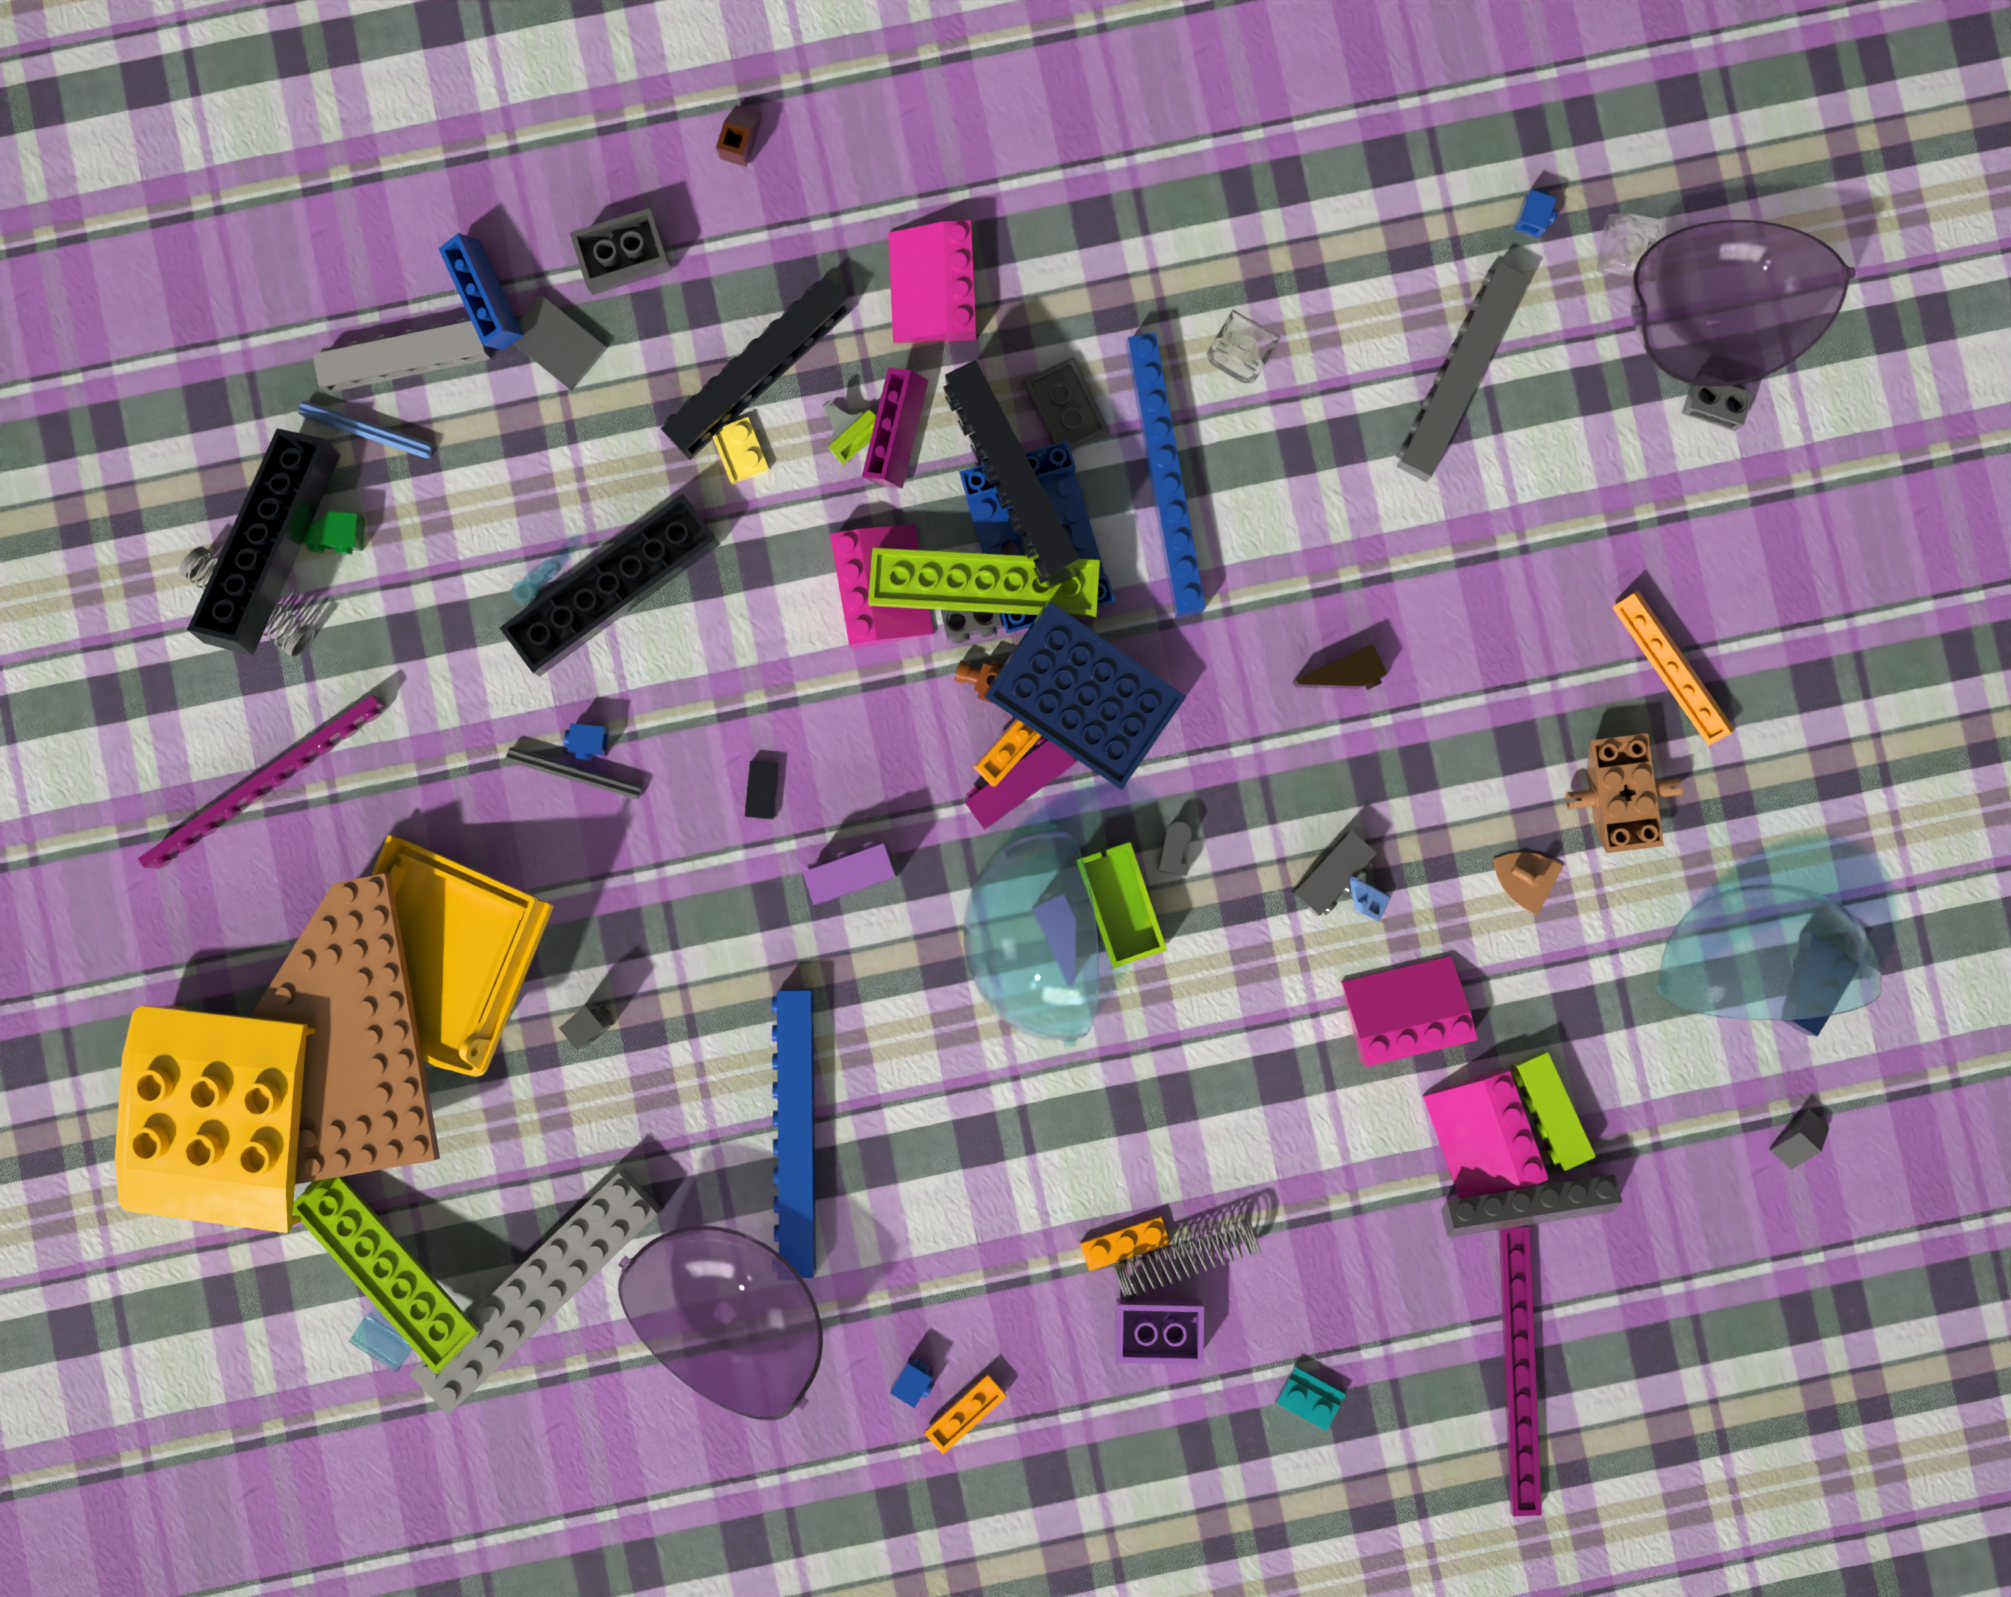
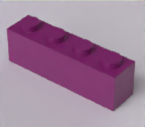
M888 368L862 473L863 478L880 486L901 489L904 486L929 380L912 370Z
M1043 737L1034 744L1037 749L1029 755L1025 754L996 786L988 784L982 789L978 785L966 794L969 799L965 801V804L983 829L986 830L1076 763L1072 756Z

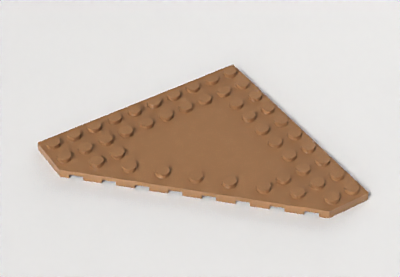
M391 873L333 883L251 1015L252 1018L307 1024V1027H315V1033L306 1036L295 1184L440 1159Z

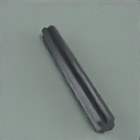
M510 747L506 755L508 762L620 795L639 799L642 794L643 786L521 749Z

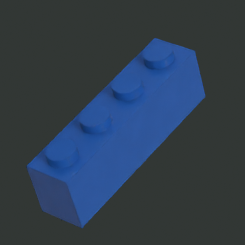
M457 233L438 249L482 345L504 350L521 338L523 332L480 239Z

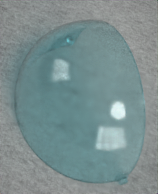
M1056 823L1045 824V830L1042 832L1019 837L1002 847L982 868L973 884L966 904L963 925L964 950L968 968L976 988L986 1004L1000 1019L1026 1035L1046 1040H1062L1065 1047L1076 1046L1075 1040L1084 1038L1089 1033L1095 1016L1099 979L1096 919L1086 868L1076 842L1067 831L1056 829Z
M1763 883L1743 885L1725 890L1694 907L1676 926L1665 946L1661 963V984L1656 985L1655 990L1657 996H1662L1670 1003L1700 1014L1746 1020H1793L1830 1016L1869 1005L1877 1000L1882 993V978L1878 955L1872 940L1859 921L1844 907L1832 899L1809 889L1786 884Z

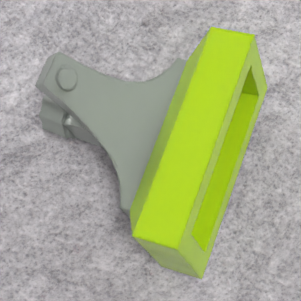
M828 400L823 405L825 408L824 414L828 419H831L833 425V435L828 448L836 460L844 466L870 442L876 416L870 410L863 414L861 412L858 414H848Z

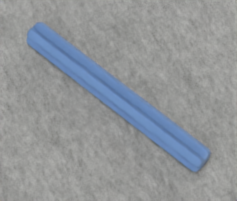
M302 401L298 409V414L302 417L426 459L430 458L433 452V445L428 442L307 401Z

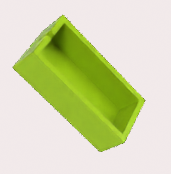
M1131 842L1105 850V857H1102L1101 852L1075 861L1111 968L1113 969L1167 951Z

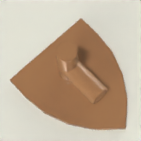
M1527 852L1510 853L1492 859L1496 876L1505 892L1524 909L1538 915L1563 865L1540 854Z

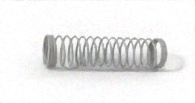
M201 546L197 547L184 558L180 565L179 573L185 579H188L189 582L195 583L197 588H202L204 592V587L207 585L205 584L206 580L217 563V556L210 557L209 550ZM215 558L209 571L198 579L200 572L206 564ZM204 579L202 586H199L197 582ZM277 604L275 608L279 606V610L273 619L268 622L266 626L270 625L266 634L263 633L262 636H267V639L274 641L276 646H282L283 652H286L290 657H296L311 643L315 630L309 625H303V620L295 622L296 615L288 617L289 610L281 611L282 605ZM287 612L282 622L271 631L277 619ZM294 617L286 631L278 636L283 626ZM301 622L300 627L286 641L292 629ZM277 631L275 639H271L270 634ZM285 635L282 644H278L277 640Z
M1248 1218L1240 1220L1243 1235L1236 1223H1232L1234 1237L1229 1228L1224 1225L1223 1230L1226 1242L1219 1229L1216 1228L1215 1236L1218 1247L1210 1232L1206 1233L1209 1249L1203 1237L1198 1235L1201 1254L1192 1238L1189 1239L1192 1256L1186 1244L1181 1241L1184 1261L1178 1248L1173 1244L1172 1250L1176 1265L1167 1248L1164 1247L1163 1249L1167 1268L1160 1253L1155 1250L1159 1273L1150 1254H1146L1151 1277L1141 1257H1138V1264L1142 1280L1133 1261L1129 1260L1134 1284L1123 1263L1117 1264V1266H1114L1125 1300L1133 1299L1134 1297L1130 1285L1135 1295L1139 1296L1135 1274L1144 1292H1148L1143 1269L1152 1288L1156 1290L1157 1287L1151 1264L1162 1287H1165V1281L1160 1262L1170 1283L1173 1284L1174 1280L1168 1257L1180 1281L1183 1278L1177 1255L1187 1276L1190 1278L1191 1272L1185 1250L1195 1272L1199 1275L1200 1271L1193 1246L1205 1271H1208L1202 1243L1212 1265L1216 1268L1217 1264L1210 1239L1222 1264L1225 1265L1218 1235L1232 1262H1234V1257L1227 1232L1241 1259L1243 1255L1236 1230L1248 1255L1257 1254V1252H1260Z

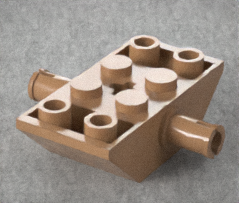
M1648 733L1591 740L1587 763L1589 790L1566 792L1565 800L1577 798V801L1566 802L1568 810L1592 806L1594 826L1606 853L1664 846L1658 798L1681 796L1683 788L1671 789V786L1682 785L1681 779L1655 781ZM1625 790L1627 796L1620 797V791Z

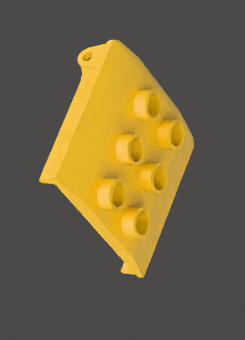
M388 835L371 876L391 873L423 1061L458 1073L476 1077L481 1076L489 1067L554 905L439 853L400 837Z
M144 1005L136 1008L132 1013L121 1065L115 1147L118 1202L121 1207L129 1212L284 1233L291 1232L292 1225L301 1222V1216L293 1215L306 1036L314 1034L315 1027H307V1024L186 1010L183 1006Z

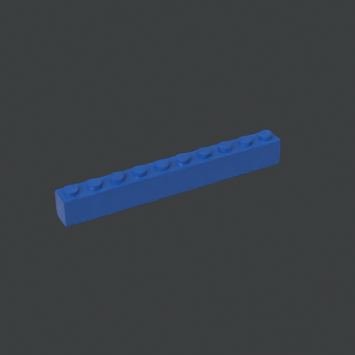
M1156 332L1131 336L1127 339L1126 348L1174 615L1176 618L1203 613L1205 610L1204 597Z
M813 989L778 990L777 996H772V1013H777V1025H772V1041L777 1042V1053L772 1055V1068L777 1070V1082H773L772 1093L773 1099H778V1110H773V1127H778V1139L773 1140V1155L778 1156V1167H774L773 1183L778 1185V1196H774L773 1208L774 1213H779V1224L774 1225V1242H779V1253L774 1254V1270L779 1271V1279L814 1278L816 1275Z

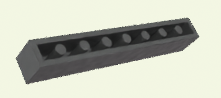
M1499 263L1494 270L1489 269L1482 281V285L1486 287L1482 295L1477 293L1469 308L1473 310V313L1469 320L1466 318L1463 320L1457 332L1461 337L1457 344L1452 343L1445 356L1449 362L1445 369L1440 368L1433 380V383L1437 386L1433 394L1427 393L1421 405L1424 412L1420 419L1417 417L1414 419L1408 431L1413 435L1408 444L1403 442L1396 457L1400 459L1397 468L1425 482L1432 477L1530 278L1529 276L1502 263Z

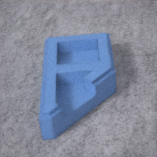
M1351 876L1350 885L1355 910L1379 922L1391 896Z

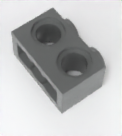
M1699 376L1691 382L1682 414L1735 431L1744 425L1754 393L1746 391V387L1739 384L1728 385L1721 383L1715 376ZM1701 391H1705L1709 395V402H1705L1701 398ZM1727 400H1732L1736 404V411L1728 407Z
M940 610L947 641L953 640L954 643L970 640V635L981 633V637H987L997 634V629L1002 628L999 613H993L992 620L983 623L977 618L978 612ZM956 615L962 616L966 620L964 627L961 629L952 628L949 624L952 617Z
M597 1003L584 1006L560 1026L559 1029L575 1049L579 1050L588 1047L614 1024L610 1020L612 1015L609 1010L602 1004L598 1006Z

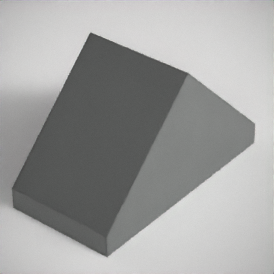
M1806 1108L1769 1150L1787 1167L1793 1169L1822 1152L1829 1127L1809 1108Z

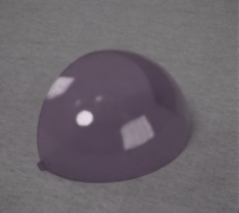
M1720 220L1701 223L1680 229L1661 238L1644 252L1636 265L1633 275L1631 315L1636 334L1646 353L1668 375L1680 381L1699 386L1713 387L1741 384L1762 378L1785 367L1808 351L1825 334L1843 305L1849 281L1855 277V269L1846 265L1839 254L1823 241L1789 226L1755 220Z
M692 1226L662 1234L642 1247L633 1258L629 1259L625 1256L620 1261L618 1266L622 1268V1273L618 1281V1293L628 1321L652 1354L682 1382L715 1404L753 1419L778 1420L789 1415L794 1408L804 1409L810 1401L805 1397V1393L817 1374L822 1357L823 1331L818 1308L810 1290L798 1272L778 1252L756 1238L739 1231L716 1226Z

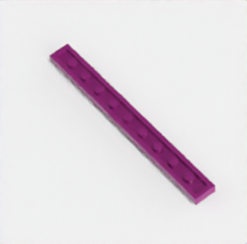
M369 696L140 856L138 860L144 868L161 869L172 861L170 857L178 852L183 853L191 849L195 845L194 841L200 836L206 837L214 833L219 828L217 825L225 819L231 820L242 812L241 808L248 803L254 804L265 796L264 792L272 786L276 788L284 784L288 780L287 776L293 771L299 772L307 768L312 763L310 760L316 755L328 753L335 747L334 743L341 738L347 739L358 731L357 727L365 721L369 723L377 719L381 715L380 711L386 705L380 697Z
M1526 1225L1499 1230L1510 1513L1512 1516H1542L1530 1227Z

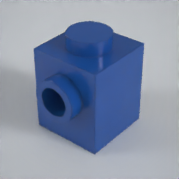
M1530 189L1523 198L1513 229L1540 238L1547 229V226L1552 225L1558 209H1555L1554 205L1557 198L1550 196L1545 190Z
M570 723V730H566L564 735V745L568 746L567 752L575 753V759L592 760L593 755L606 756L609 728Z
M908 1358L891 1386L890 1394L915 1408L921 1396L927 1398L935 1384L931 1381L933 1378V1372L930 1371L931 1366L919 1358H916L915 1361Z

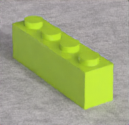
M1540 1050L1511 1063L1513 1072H1511L1516 1087H1521L1525 1095L1522 1101L1529 1114L1533 1113L1537 1124L1534 1125L1536 1133L1541 1140L1545 1139L1549 1150L1546 1151L1550 1163L1566 1171L1595 1158L1594 1151L1549 1053Z

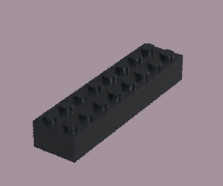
M974 360L945 374L946 385L943 386L946 394V402L952 412L956 410L959 419L957 422L963 435L969 434L970 448L977 461L982 459L981 462L984 467L982 470L989 485L995 484L994 487L997 492L995 496L1002 510L1008 509L1007 513L1010 517L1008 521L1015 534L1020 532L1021 547L1028 559L1033 558L1035 565L1033 569L1041 584L1045 582L1047 587L1051 589L1080 575V558L977 361Z
M279 428L276 429L187 628L191 634L204 644L254 656L341 456L326 439Z
M682 493L499 628L531 672L540 677L720 545V542Z

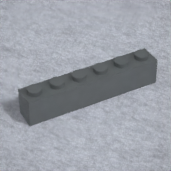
M1607 1175L1448 1200L1441 1209L1447 1237L1450 1238L1614 1212L1622 1203L1615 1175Z

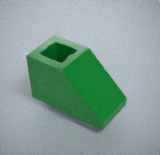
M329 511L308 529L302 545L307 547V551L314 553H325V549H335L336 554L353 555V551H362L365 518L357 513Z

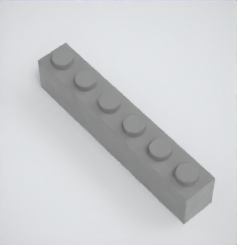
M463 318L458 320L457 324L448 326L444 323L435 324L430 327L431 329L424 331L411 329L404 331L403 335L396 337L382 335L376 337V341L372 342L353 341L348 344V347H325L321 349V352L312 355L318 385L325 392L331 393L491 359L489 347L482 345L471 319Z

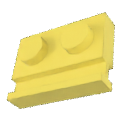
M748 417L724 426L718 435L713 436L732 485L770 470Z

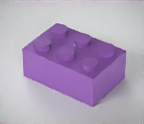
M876 840L862 845L863 851L853 854L852 850H847L834 855L835 861L827 863L826 860L822 859L808 864L809 870L802 873L813 905H819L898 877L887 845L884 843L880 844Z
M1116 1298L1115 1357L1117 1363L1203 1365L1204 1304L1202 1300L1135 1298L1125 1300V1298Z

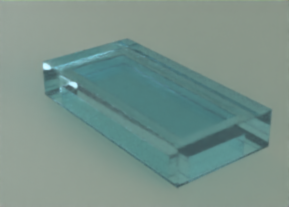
M368 1316L363 1318L349 1340V1343L394 1372L400 1370L413 1349L404 1339Z

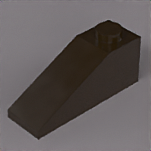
M1371 644L1293 681L1295 687L1358 689L1365 686L1369 690L1382 684L1380 678L1387 675V672L1374 645Z

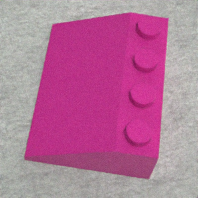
M971 220L943 221L889 232L893 344L976 340Z
M915 524L855 529L830 534L848 642L851 649L934 634L930 609L869 606L868 604L872 548L919 550Z
M1451 956L1341 982L1360 1062L1366 1067L1478 1040L1471 1011Z
M1501 1068L1423 1096L1459 1199L1524 1189L1549 1180L1509 1070Z

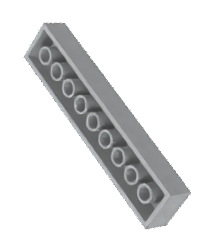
M625 1168L622 1169L468 1316L481 1332L440 1374H435L423 1360L409 1374L443 1411L450 1415L654 1219L663 1208Z

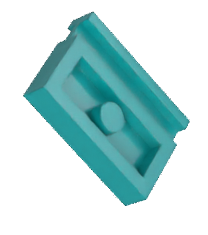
M1294 1365L1275 1402L1279 1406L1327 1431L1346 1394Z

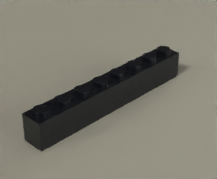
M826 276L821 281L812 284L806 295L800 300L794 301L780 319L772 321L767 331L759 338L753 339L741 355L731 359L718 376L712 377L702 391L697 395L691 396L677 414L669 416L664 426L660 429L691 460L713 439V436L718 435L724 426L730 424L853 310L847 297Z

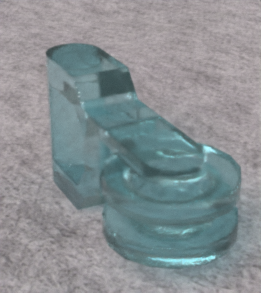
M552 560L542 562L534 570L533 575L529 577L531 579L530 582L518 581L513 585L511 590L513 599L524 604L532 602L536 598V591L561 571V563Z

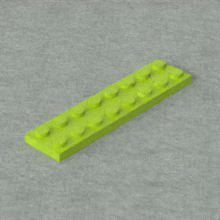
M872 548L868 604L869 606L1038 615L1047 601H1050L1072 617L1096 618L1100 560L1080 559V575L1049 589L1045 582L1042 584L1039 582L1033 569L1035 565L1032 557L1028 559L1026 556Z
M343 1176L314 1181L294 1201L293 1213L296 1216H301L302 1224L435 1374H440L481 1332Z

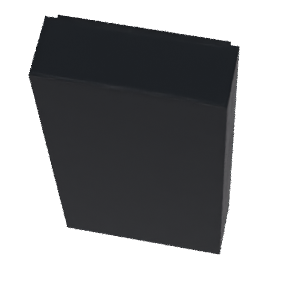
M750 761L745 817L774 820L778 763Z

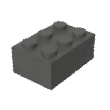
M651 208L570 232L585 284L592 295L672 270L656 218Z

